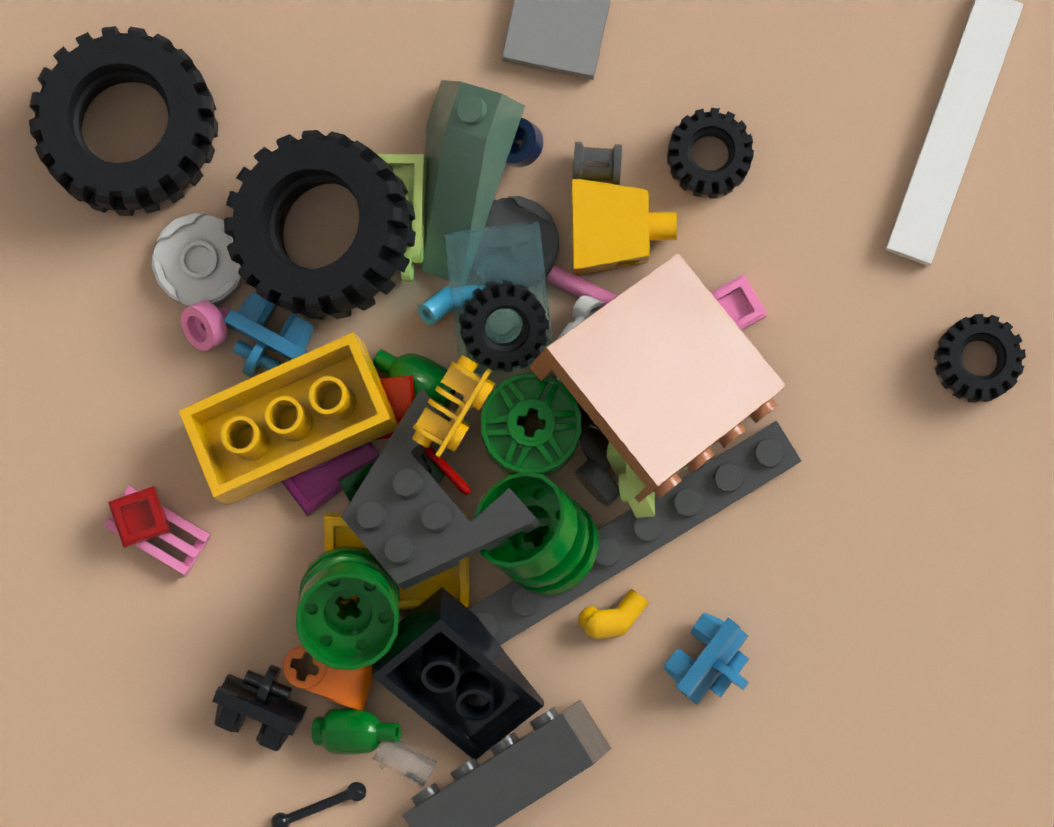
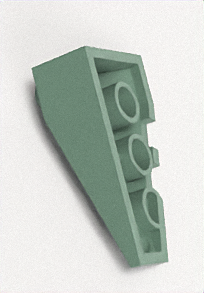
M441 80L426 124L425 156L427 157L424 260L421 263V271L462 285L466 284L525 105L492 90L461 81Z

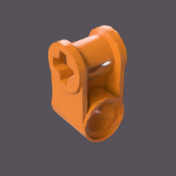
M300 645L287 653L283 662V672L290 684L297 688L322 695L323 698L357 710H365L374 682V678L371 676L372 665L356 670L334 669L312 658V663L319 666L318 673H310L304 680L298 677L299 669L292 666L294 658L302 659L305 653L308 652Z

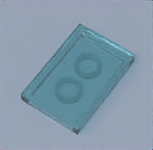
M532 221L443 233L458 360L461 355H464L478 364L474 371L476 374L484 373L488 369L485 364L482 363L480 365L474 360L472 354L468 352L460 334L461 325L459 317L464 312L463 304L466 299L470 301L473 298L472 292L478 287L480 290L488 287L486 283L495 281L496 284H503V280L511 281L517 286L521 284L535 295L546 312V319L549 322V330H546L545 334L548 339L545 346H540V353L552 344L539 222ZM507 308L498 309L486 321V334L494 342L509 343L519 335L522 328V320L520 315L514 310ZM533 357L527 361L528 366L526 367H529L535 360Z

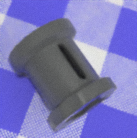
M575 142L572 179L606 181L611 184L620 185L622 145L615 144L612 149L584 147L582 142ZM586 162L608 163V167L586 166Z

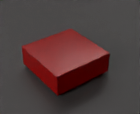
M154 486L108 502L124 548L171 532L157 489Z

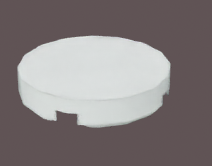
M192 213L175 219L161 231L156 241L154 254H152V269L157 283L171 299L187 307L202 300L217 305L226 301L238 290L243 280L238 274L241 266L230 258L227 246L233 243V238L224 233V220L211 215Z

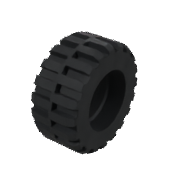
M116 26L102 28V36L93 39L89 32L76 37L75 39L79 46L70 52L64 46L53 55L58 62L52 70L44 67L37 78L42 85L40 93L32 92L30 108L35 112V118L29 120L30 134L37 142L35 150L40 161L71 196L79 202L84 201L88 203L92 209L106 213L109 209L116 211L119 216H133L134 210L143 209L149 214L161 210L159 204L168 199L174 204L184 197L182 190L189 183L196 186L204 175L200 169L204 162L211 163L215 152L212 141L213 138L218 137V122L214 111L217 109L202 74L182 48L176 49L169 39L158 33L154 37L148 36L143 28L130 26L128 33H120ZM137 82L151 86L163 97L169 116L165 133L159 143L146 155L129 162H107L94 155L88 149L82 135L84 115L91 102L102 91L116 84Z
M318 130L303 131L302 139L299 140L288 134L277 139L276 143L279 148L273 152L264 146L254 155V158L258 161L252 170L245 166L236 177L243 182L238 193L230 191L226 203L227 206L234 209L233 217L224 219V233L233 238V243H230L227 249L231 260L241 266L238 274L246 284L254 287L256 293L267 301L296 315L302 314L311 319L324 320L327 315L336 319L351 316V309L357 307L365 311L375 305L376 302L373 296L380 291L387 295L396 286L390 279L397 269L403 273L405 272L410 262L404 256L406 246L414 247L416 232L409 228V221L416 219L413 204L405 197L408 190L402 179L395 175L393 168L370 148L358 140L354 142L346 135L333 131L327 136ZM324 184L341 185L353 194L359 209L358 230L351 246L338 260L327 266L308 269L297 265L289 258L283 239L284 224L290 208L301 195L314 187Z

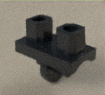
M270 665L265 676L251 670L247 671L244 680L228 674L222 686L217 688L212 701L218 704L214 723L216 726L229 732L238 733L243 726L246 716L262 723L256 741L260 745L274 751H279L289 735L293 736L302 722L308 707L289 699L293 688L277 682L281 668L275 665Z

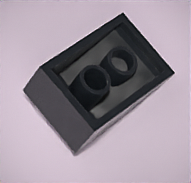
M443 587L398 623V635L389 652L372 664L371 676L468 756L471 758L475 757L476 760L487 752L491 746L506 737L544 706V700L479 618Z

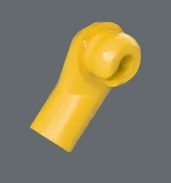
M630 588L615 609L598 610L594 606L584 608L578 616V624L581 629L585 630L587 636L594 639L620 637L628 632L649 604V601Z

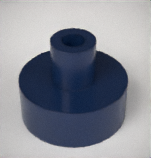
M521 117L506 163L515 167H525L532 164L540 156L543 149V135L540 129L525 118Z

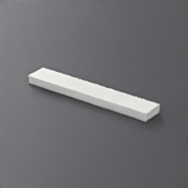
M974 0L885 251L926 266L931 265L1020 17L1023 3L1015 0Z

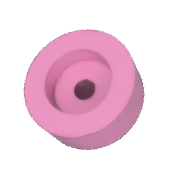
M206 300L199 301L185 308L181 314V326L187 340L200 351H208L222 344L227 337L226 325L228 324L224 320L229 311L225 307L217 308L213 303Z

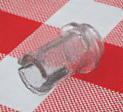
M400 740L399 742H381L372 758L380 763V769L383 770L387 766L417 783L422 788L437 763L436 759H431Z

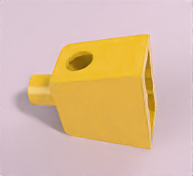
M572 179L573 274L581 276L644 264L648 262L650 257V241L677 240V213L649 212L648 190L583 179Z

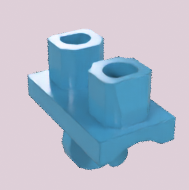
M252 292L245 300L238 312L231 309L224 320L231 329L257 342L252 347L239 340L233 349L234 353L247 359L242 373L249 377H253L260 367L268 371L281 364L280 361L267 355L269 349L289 361L307 353L306 348L314 331V326L292 313L279 335L267 329L265 325L275 310L276 305L255 292Z
M703 613L693 626L691 634L705 644L706 648L696 661L678 649L664 665L666 672L678 684L676 688L696 705L699 704L709 689L719 697H722L731 683L741 690H744L749 684L739 674L749 658L738 651L748 638V635L740 629L741 627L729 618L723 622L721 619L710 614Z

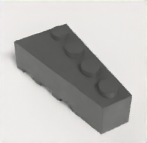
M581 700L561 713H558L555 707H552L529 722L534 730L518 739L513 732L491 746L490 749L494 756L479 765L474 757L452 771L450 774L455 780L441 790L436 783H433L413 796L411 800L415 807L402 816L409 827H495L594 765L611 747Z

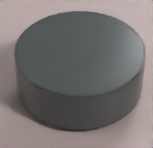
M587 460L575 472L582 485L603 505L608 507L620 496L619 487L616 482L594 461Z

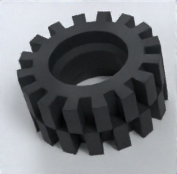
M702 108L696 110L691 117L689 115L685 116L681 120L680 125L675 127L668 145L667 164H670V173L673 179L677 178L679 180V186L686 191L688 188L694 191V196L700 198L702 194L709 195V198H717L718 194L724 193L727 195L732 192L734 187L739 186L744 181L754 156V150H752L753 139L751 134L748 135L746 133L747 126L742 120L738 123L734 120L735 114L729 111L726 115L719 113L720 108H711L710 112H704ZM713 136L725 143L728 149V160L721 168L705 170L695 163L692 157V147L700 138Z
M503 280V284H496L495 281L486 283L488 287L482 290L478 287L472 292L473 298L470 301L466 299L463 304L464 312L459 317L462 340L474 360L480 365L482 363L485 364L490 370L496 371L497 368H503L504 372H512V367L518 365L522 369L528 366L527 361L531 357L536 359L541 354L539 351L540 346L546 345L548 338L545 334L546 330H549V322L545 316L546 312L535 295L521 284L517 286L511 281ZM507 308L514 310L520 315L522 320V328L519 335L509 343L494 342L486 334V321L498 309Z
M975 314L969 318L965 317L952 325L938 341L939 347L934 354V359H937L936 375H941L943 387L954 391L952 395L958 399L964 397L968 399L967 402L973 403L991 401L1014 387L1018 382V376L1023 373L1025 366L1022 365V360L1026 358L1025 349L1021 350L1019 345L1022 339L1019 334L1015 336L1012 333L1011 329L1013 326L1011 324L999 322L1000 317L994 315L983 317V314ZM984 341L993 347L997 355V364L991 374L975 376L965 369L962 362V352L968 343Z

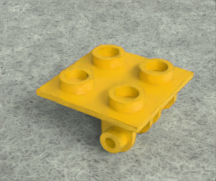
M461 355L457 362L452 360L451 366L441 383L465 396L464 399L438 385L435 389L438 393L459 405L456 412L432 398L427 402L452 419L449 421L428 407H425L417 423L412 427L416 430L412 439L426 448H429L432 441L440 445L436 453L438 457L442 455L446 448L455 452L471 426L469 422L464 420L470 407L473 406L480 410L496 384L488 379L493 370L488 368L482 377L474 373L478 364L464 355Z

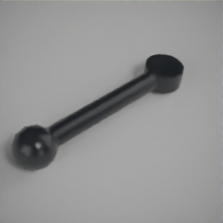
M353 782L348 787V790L289 814L276 813L271 819L272 827H289L292 822L347 800L360 801L366 796V787L361 782Z

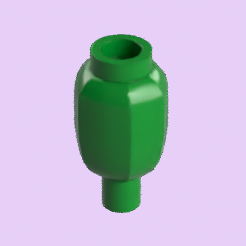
M381 349L373 360L374 366L387 373L388 378L413 375L415 397L423 389L430 398L448 407L451 400L435 390L437 385L454 395L456 393L455 390L441 383L448 370L424 356L407 353L395 357Z
M331 709L325 713L324 717H316L312 724V740L316 746H324L327 751L333 754L357 755L371 753L377 749L381 742H399L401 737L399 723H382L376 715L364 710Z

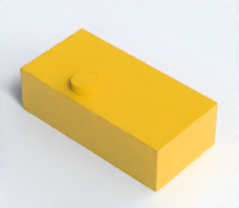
M354 332L179 410L213 498L226 505L237 502L391 433L398 426V421L367 347Z

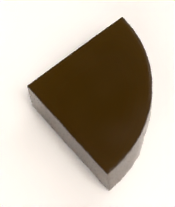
M584 411L581 417L582 432L580 436L582 451L587 460L594 461L608 472L611 466L607 459L609 440Z

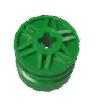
M534 373L518 374L502 381L487 397L481 413V436L490 460L504 473L509 475L528 471L548 477L559 472L573 458L582 432L581 411L569 390L559 380L547 377L540 381ZM529 413L537 414L538 423L545 425L544 430L537 429L535 431L534 437L525 436L524 427L517 425L519 420H527Z
M528 471L506 476L491 486L480 500L473 520L510 488L539 520L541 525L526 534L521 531L502 540V545L489 551L482 549L479 551L480 554L530 593L550 596L564 593L580 583L593 567L599 550V530L591 514L543 474Z
M342 546L326 551L309 564L300 583L296 630L301 644L316 661L334 669L356 670L374 664L389 652L398 635L400 587L369 550L363 547ZM352 595L358 597L357 603L352 599L346 605L341 603V597L344 599H349Z

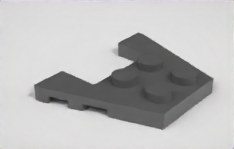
M423 389L414 398L341 516L403 590L459 565V560L482 549L489 551L502 545V540L521 531L526 534L541 525L539 520L510 488L474 520L470 521L417 459L425 451L426 447L412 439L416 432L412 427L417 423L425 407L450 421L444 413L427 403L430 397Z

